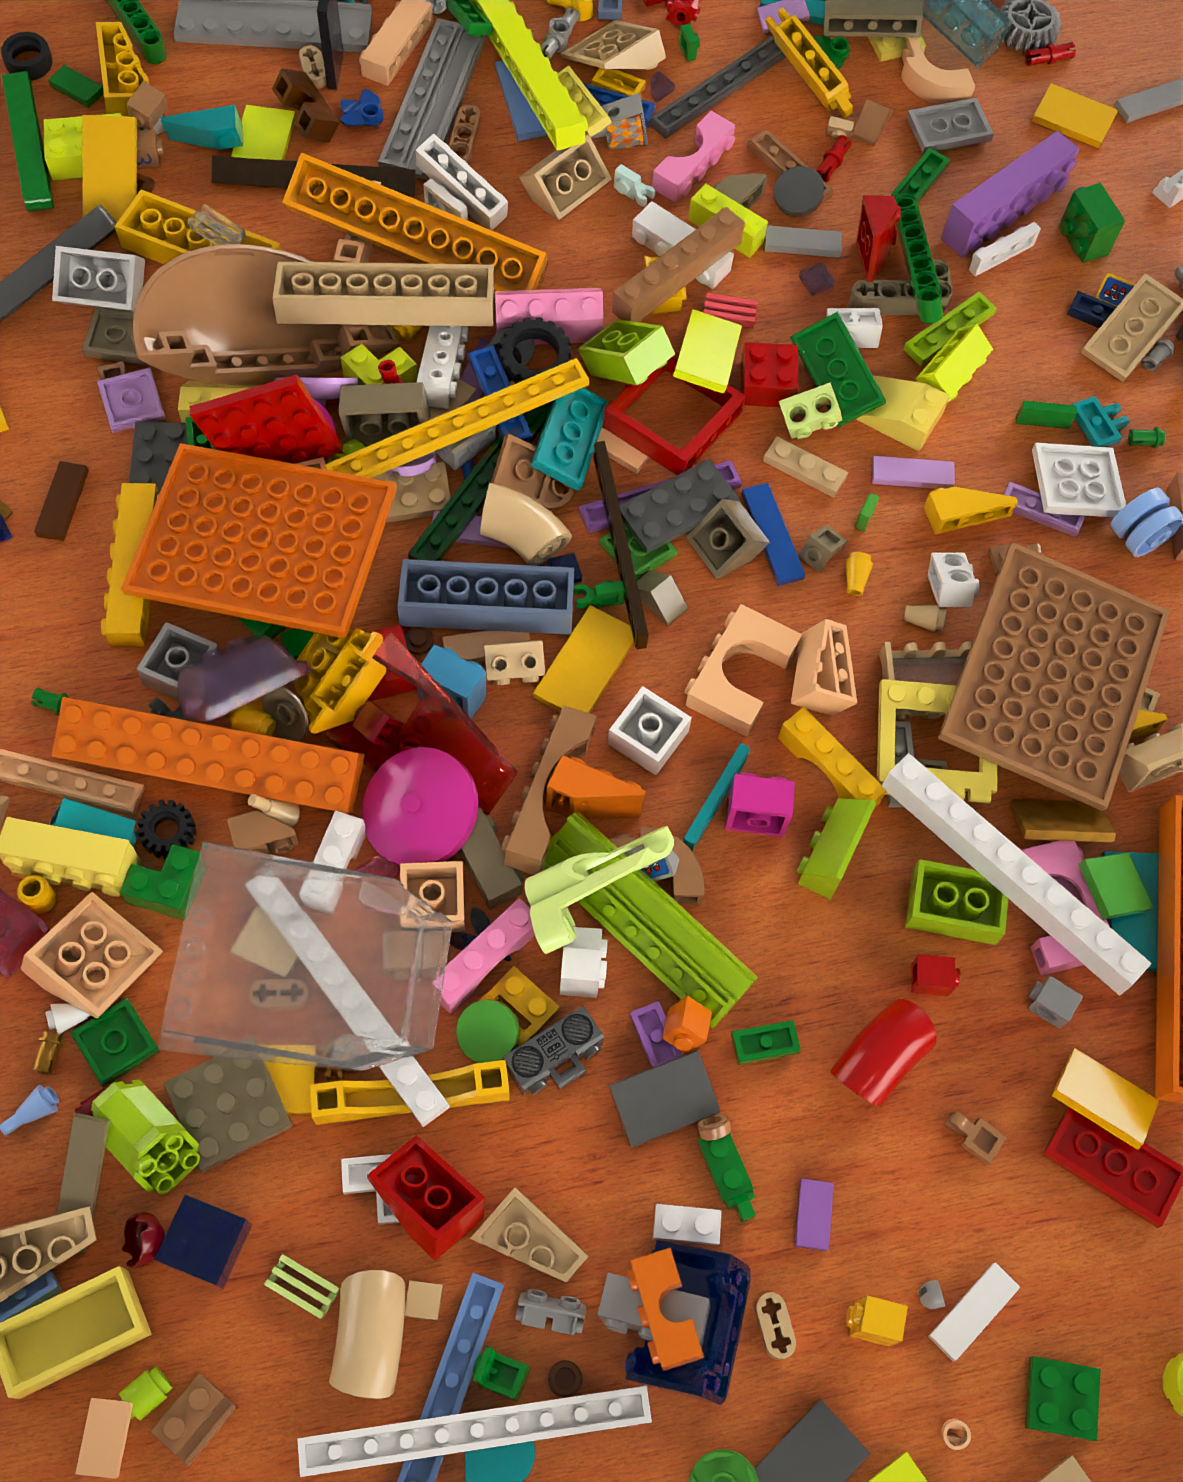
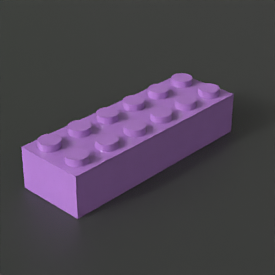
M1056 131L953 203L941 240L961 258L969 252L974 253L983 242L988 239H994L1004 227L1009 228L1015 223L1017 218L1023 214L1027 215L1038 203H1044L1056 190L1061 191L1069 182L1068 176L1077 163L1075 159L1080 148L1062 133Z

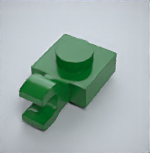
M604 581L595 585L594 589L589 588L585 584L575 585L573 588L574 595L583 594L585 596L582 599H576V607L586 608L589 605L595 604V608L623 604L625 593L623 581Z

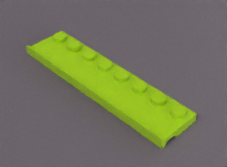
M574 812L567 818V822L560 831L551 838L549 851L542 869H548L577 855L609 853L617 849V847L581 813ZM622 853L587 870L590 875L627 856ZM641 869L633 871L577 901L681 1000L689 996L712 1011L709 1025L712 1029L719 1024L758 979L748 967Z

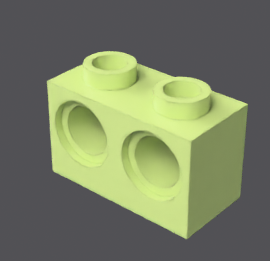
M831 382L779 401L791 439L796 437L798 439L806 438L815 430L821 428L825 430L835 427L838 422L843 421ZM822 405L831 406L828 412L821 413L818 411ZM797 414L805 415L801 422L792 421L793 417Z

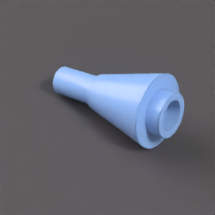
M37 1085L16 1110V1113L0 1124L2 1133L7 1136L22 1124L30 1123L57 1112L59 1098L55 1091L49 1086L44 1088L41 1085Z

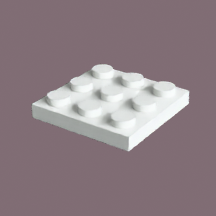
M1048 443L1034 444L1032 453L1044 513L1114 518L1126 506L1113 448Z

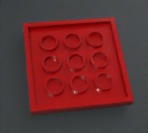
M298 375L189 406L191 418L216 450L291 464L322 457L328 459L334 454H343V444Z

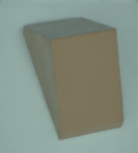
M648 571L637 580L641 602L667 627L688 610V606L671 575Z

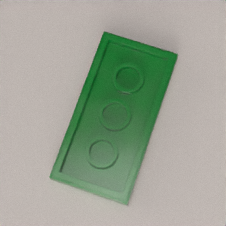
M838 311L790 336L793 345H798V355L815 387L831 382L843 420L838 422L837 428L886 404L884 395ZM826 405V407H827V409H828V411H829V410L831 409V406H830V405Z

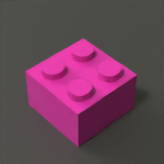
M753 773L735 774L728 794L725 830L784 837L793 816L795 782L788 781L786 778L779 776L762 778L757 777Z

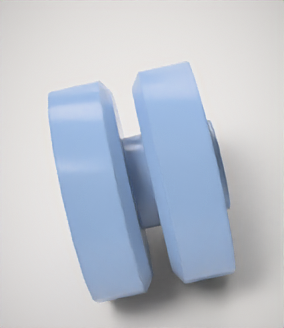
M1161 488L1151 489L1132 500L1120 510L1110 523V528L1118 538H1127L1125 546L1134 557H1140L1155 550L1171 538L1183 525V514L1177 507H1168L1170 498Z

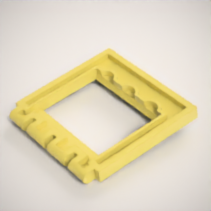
M882 679L879 682L877 781L880 784H883L888 773L896 766V709L944 712L947 714L956 689L955 685ZM979 757V772L927 768L962 800L965 798L966 791L968 792V802L990 803L991 794L997 792V764Z

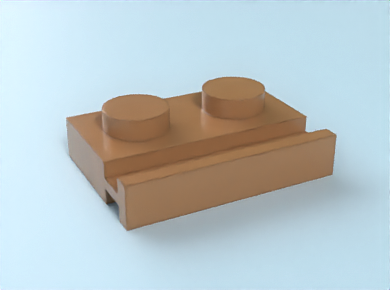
M199 1373L150 1432L177 1455L184 1464L190 1466L238 1407L204 1375Z

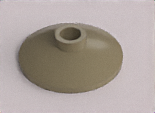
M274 686L268 689L263 697L264 713L271 715V719L276 721L275 732L285 739L299 741L304 738L308 732L309 724L306 710L301 701L293 692L285 687Z

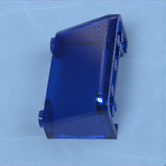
M657 1240L655 1249L652 1250L651 1254L671 1248L682 1284L681 1288L675 1290L709 1298L711 1307L701 1348L704 1358L663 1371L661 1363L653 1364L648 1347V1342L651 1341L645 1340L644 1347H636L633 1352L628 1354L625 1363L627 1373L625 1379L660 1390L722 1405L728 1395L750 1287V1268L732 1254Z

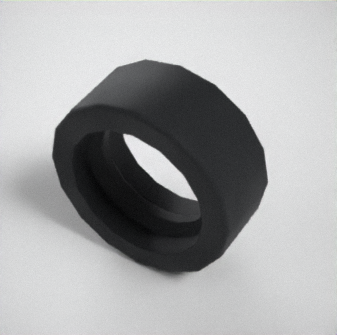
M16 33L7 38L1 47V56L9 73L28 71L30 80H36L46 75L52 67L53 61L48 43L44 37L37 33ZM35 51L40 53L36 58L29 61L14 60L15 57L23 52Z

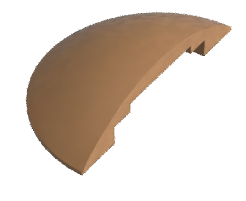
M241 244L199 248L184 253L161 266L143 286L136 302L132 323L136 354L138 359L144 363L186 379L226 385H263L275 381L276 377H290L293 375H298V377L321 376L342 370L340 357L361 343L374 356H378L398 346L399 341L390 325L277 324L273 304L277 263L312 261L282 250Z

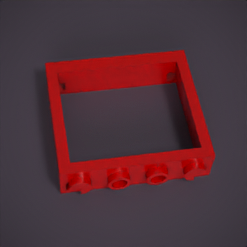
M677 352L667 360L665 366L656 369L648 375V379L639 385H625L619 397L614 402H608L603 410L605 414L603 428L669 471L679 475L691 469L742 414L746 395L728 384L725 393H720L681 380L723 407L682 450L678 449L624 414L665 370L672 375L674 374L679 357Z

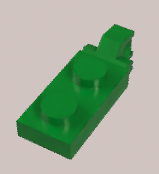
M729 1133L720 1139L711 1141L698 1139L697 1144L722 1203L725 1202L728 1209L735 1207L741 1223L754 1218L756 1214L750 1200L756 1198L753 1191L754 1188L731 1134Z

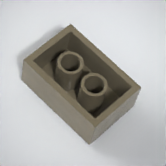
M423 382L341 386L338 412L347 441L355 439L367 447L431 420Z

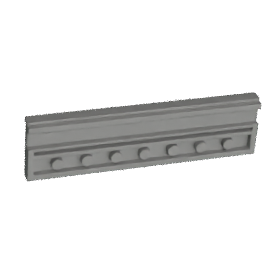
M179 0L173 32L175 42L302 49L305 46L312 45L322 50L317 17L319 1ZM338 2L344 52L361 53L370 44L371 21L373 20L372 5Z
M437 18L378 160L379 167L415 169L417 178L427 181L430 179L416 166V149L433 133L446 143L484 48L486 35H483V37H472L460 23Z

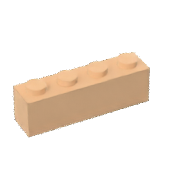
M401 0L396 3L394 11L389 18H385L381 29L373 35L371 43L360 54L359 63L361 64L363 77L386 86L391 83L433 23L431 2L425 0Z

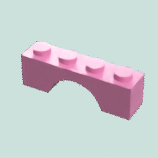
M710 111L696 127L695 145L699 150L687 157L667 156L654 169L652 187L655 191L675 203L682 196H686L690 192L692 185L697 180H702L707 169L711 165L717 164L721 154L725 150L731 149L735 142V124Z
M520 898L516 900L428 982L429 993L450 1014L475 992L479 983L493 967L509 954L519 951L535 936L530 917V908Z

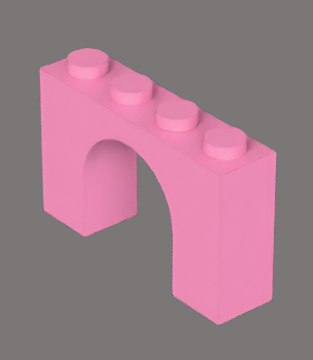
M1059 840L1021 850L1109 926L1107 919H1102L1079 867V863L1084 860V854L1075 841ZM1052 936L1039 938L1030 947L1041 976L1084 965Z

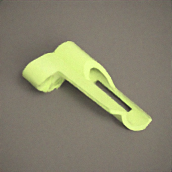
M668 826L650 832L609 853H587L571 857L526 879L525 892L531 905L530 917L534 934L545 954L565 946L577 938L573 928L576 924L567 906L633 871L642 869L667 857L671 853L674 846V838ZM644 844L645 849L590 875L588 874L587 870Z

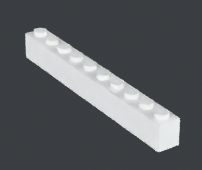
M908 753L888 773L881 786L1119 996L1129 989L1152 964L912 755Z

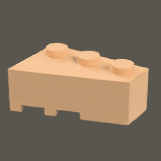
M824 619L802 632L791 704L830 716H834L857 704L846 625Z

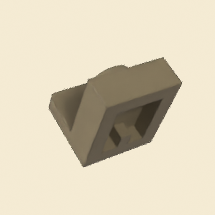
M825 525L809 536L799 557L820 572L825 568L831 557L844 549L848 541Z

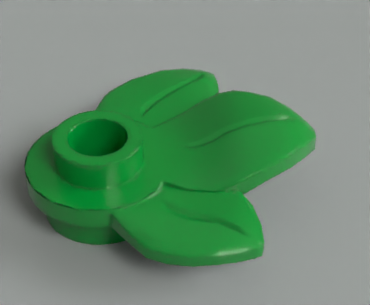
M814 36V40L835 67L840 69L843 66L844 59L850 54L848 41L842 37L830 39L827 36Z

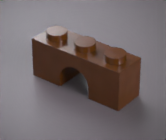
M281 68L272 87L273 92L283 106L299 110L294 123L305 139L330 142L340 123L306 72Z

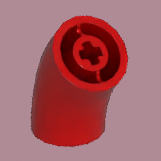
M898 999L889 1004L866 1025L839 1057L830 1072L853 1092L872 1104L882 1107L906 1074L934 1048L936 1044L934 1025L926 1012L917 1004L909 1000Z

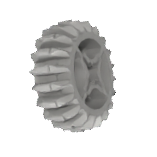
M1006 0L998 12L995 28L997 29V35L1001 36V42H1007V47H1014L1015 51L1023 50L1026 53L1027 50L1045 48L1048 44H1053L1058 38L1062 20L1060 19V13L1056 11V6L1049 5V0Z

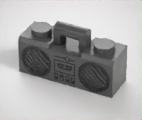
M582 1006L505 1055L503 1060H506L507 1072L523 1096L530 1092L532 1095H536L549 1085L547 1081L550 1080V1077L560 1090L586 1073V1069L580 1059L584 1057L586 1060H589L600 1053L602 1050L600 1046L603 1045L604 1036L587 1010ZM571 1061L572 1067L561 1074L557 1073L556 1070Z

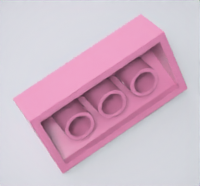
M601 288L494 291L496 334L503 328L512 327L514 322H523L525 318H530V320L543 318L545 322H554L557 328L561 327L565 331L564 335L565 337L568 336L570 343H586L603 329V291ZM533 339L535 345L549 344L540 339Z

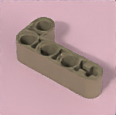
M934 259L933 263L941 289L944 313L952 295L950 269L945 261ZM860 280L852 286L848 308H879L880 315H918L910 280H873V282Z

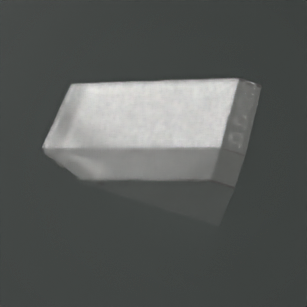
M203 841L186 907L157 1049L193 1055L365 1071L432 1050L453 922L442 913L433 910L430 904L422 898L418 899L406 890L402 883L393 878Z

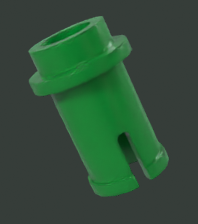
M1154 427L1153 430H1129V446H1152L1153 448H1158L1164 445L1165 431L1160 430L1159 427Z
M36 688L31 698L37 701L32 700L31 704L34 707L54 711L59 716L62 698L68 697V694L61 693L59 695Z

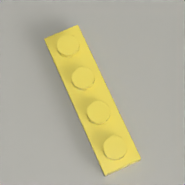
M567 66L558 73L562 86L567 87L569 97L572 101L576 102L581 116H585L588 124V131L586 132L590 137L612 123L607 113L570 66Z

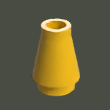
M852 552L845 561L846 592L850 595H863L864 587L873 567L872 557L869 554Z

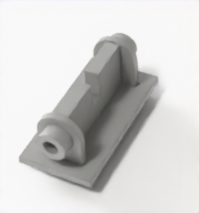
M530 1289L527 1292L521 1291L515 1320L522 1321L521 1325L545 1329L546 1318L550 1317L553 1318L551 1331L574 1336L575 1332L582 1334L587 1304L580 1303L581 1301L575 1297L562 1296L561 1299L548 1297L544 1291Z

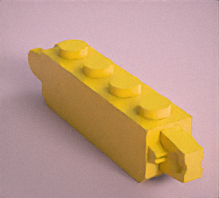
M781 7L777 12L780 20L783 21L782 23L777 25L770 16L765 19L767 27L774 35L775 43L827 111L830 112L837 109L846 119L853 114V105L849 101L851 95L845 78L797 16H790Z

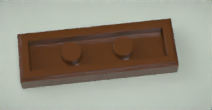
M59 462L34 530L37 537L60 541L65 540L89 472L86 465Z

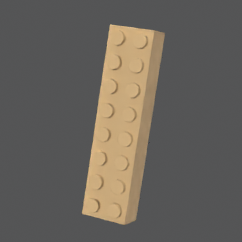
M278 262L273 292L277 324L493 326L494 265Z

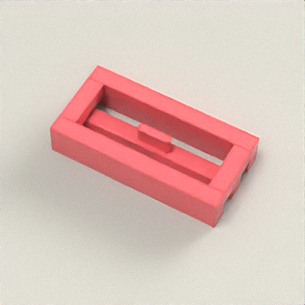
M707 293L703 313L742 325L743 327L753 328L758 301Z

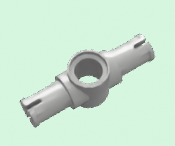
M568 8L562 18L550 20L548 33L544 37V43L541 45L542 54L544 57H548L549 61L555 52L566 50L573 26L580 18L577 10H574L572 13L573 8Z

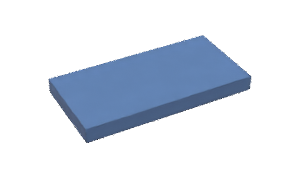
M503 60L496 61L495 70L517 140L521 141L548 136Z

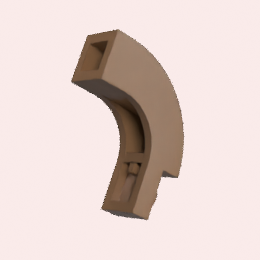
M640 826L638 838L657 830V828ZM619 835L616 838H610V841L619 848L638 838H634L632 835ZM672 835L674 838L672 850L680 860L675 875L668 877L671 886V897L679 905H702L705 889L700 864L691 849L679 838Z

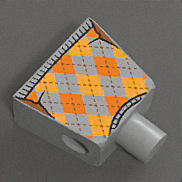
M640 93L602 106L612 123L593 135L592 139L606 136L608 148L611 150L648 146Z

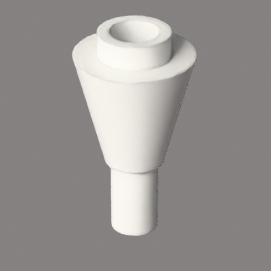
M69 1003L50 1004L51 1010L45 1012L49 1030L56 1029L57 1034L68 1030L91 1016Z

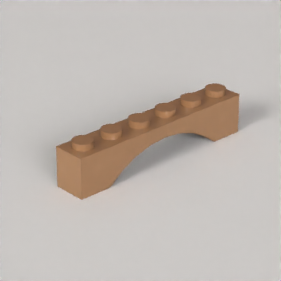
M563 705L560 715L553 716L549 729L552 735L550 739L545 738L540 750V755H543L541 762L536 761L534 763L530 777L534 780L531 786L526 785L521 797V802L524 805L522 810L516 809L511 822V827H514L512 835L506 834L501 847V852L505 853L504 865L534 875L541 872L549 851L551 838L543 813V799L547 791V785L562 755L568 758H581L586 755L594 734L596 715Z

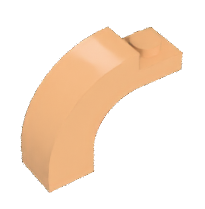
M918 37L908 38L906 49L902 52L904 66L901 77L914 94L938 105L972 98L975 84L968 68L958 70L937 68L926 59Z

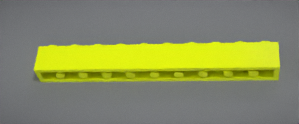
M472 0L493 24L492 35H488L556 150L585 143V132L588 131L585 116H581L576 102L572 101L569 97L567 87L562 86L558 73L552 70L548 57H544L540 44L534 41L531 30L526 28L523 17L517 14L514 3L509 0Z

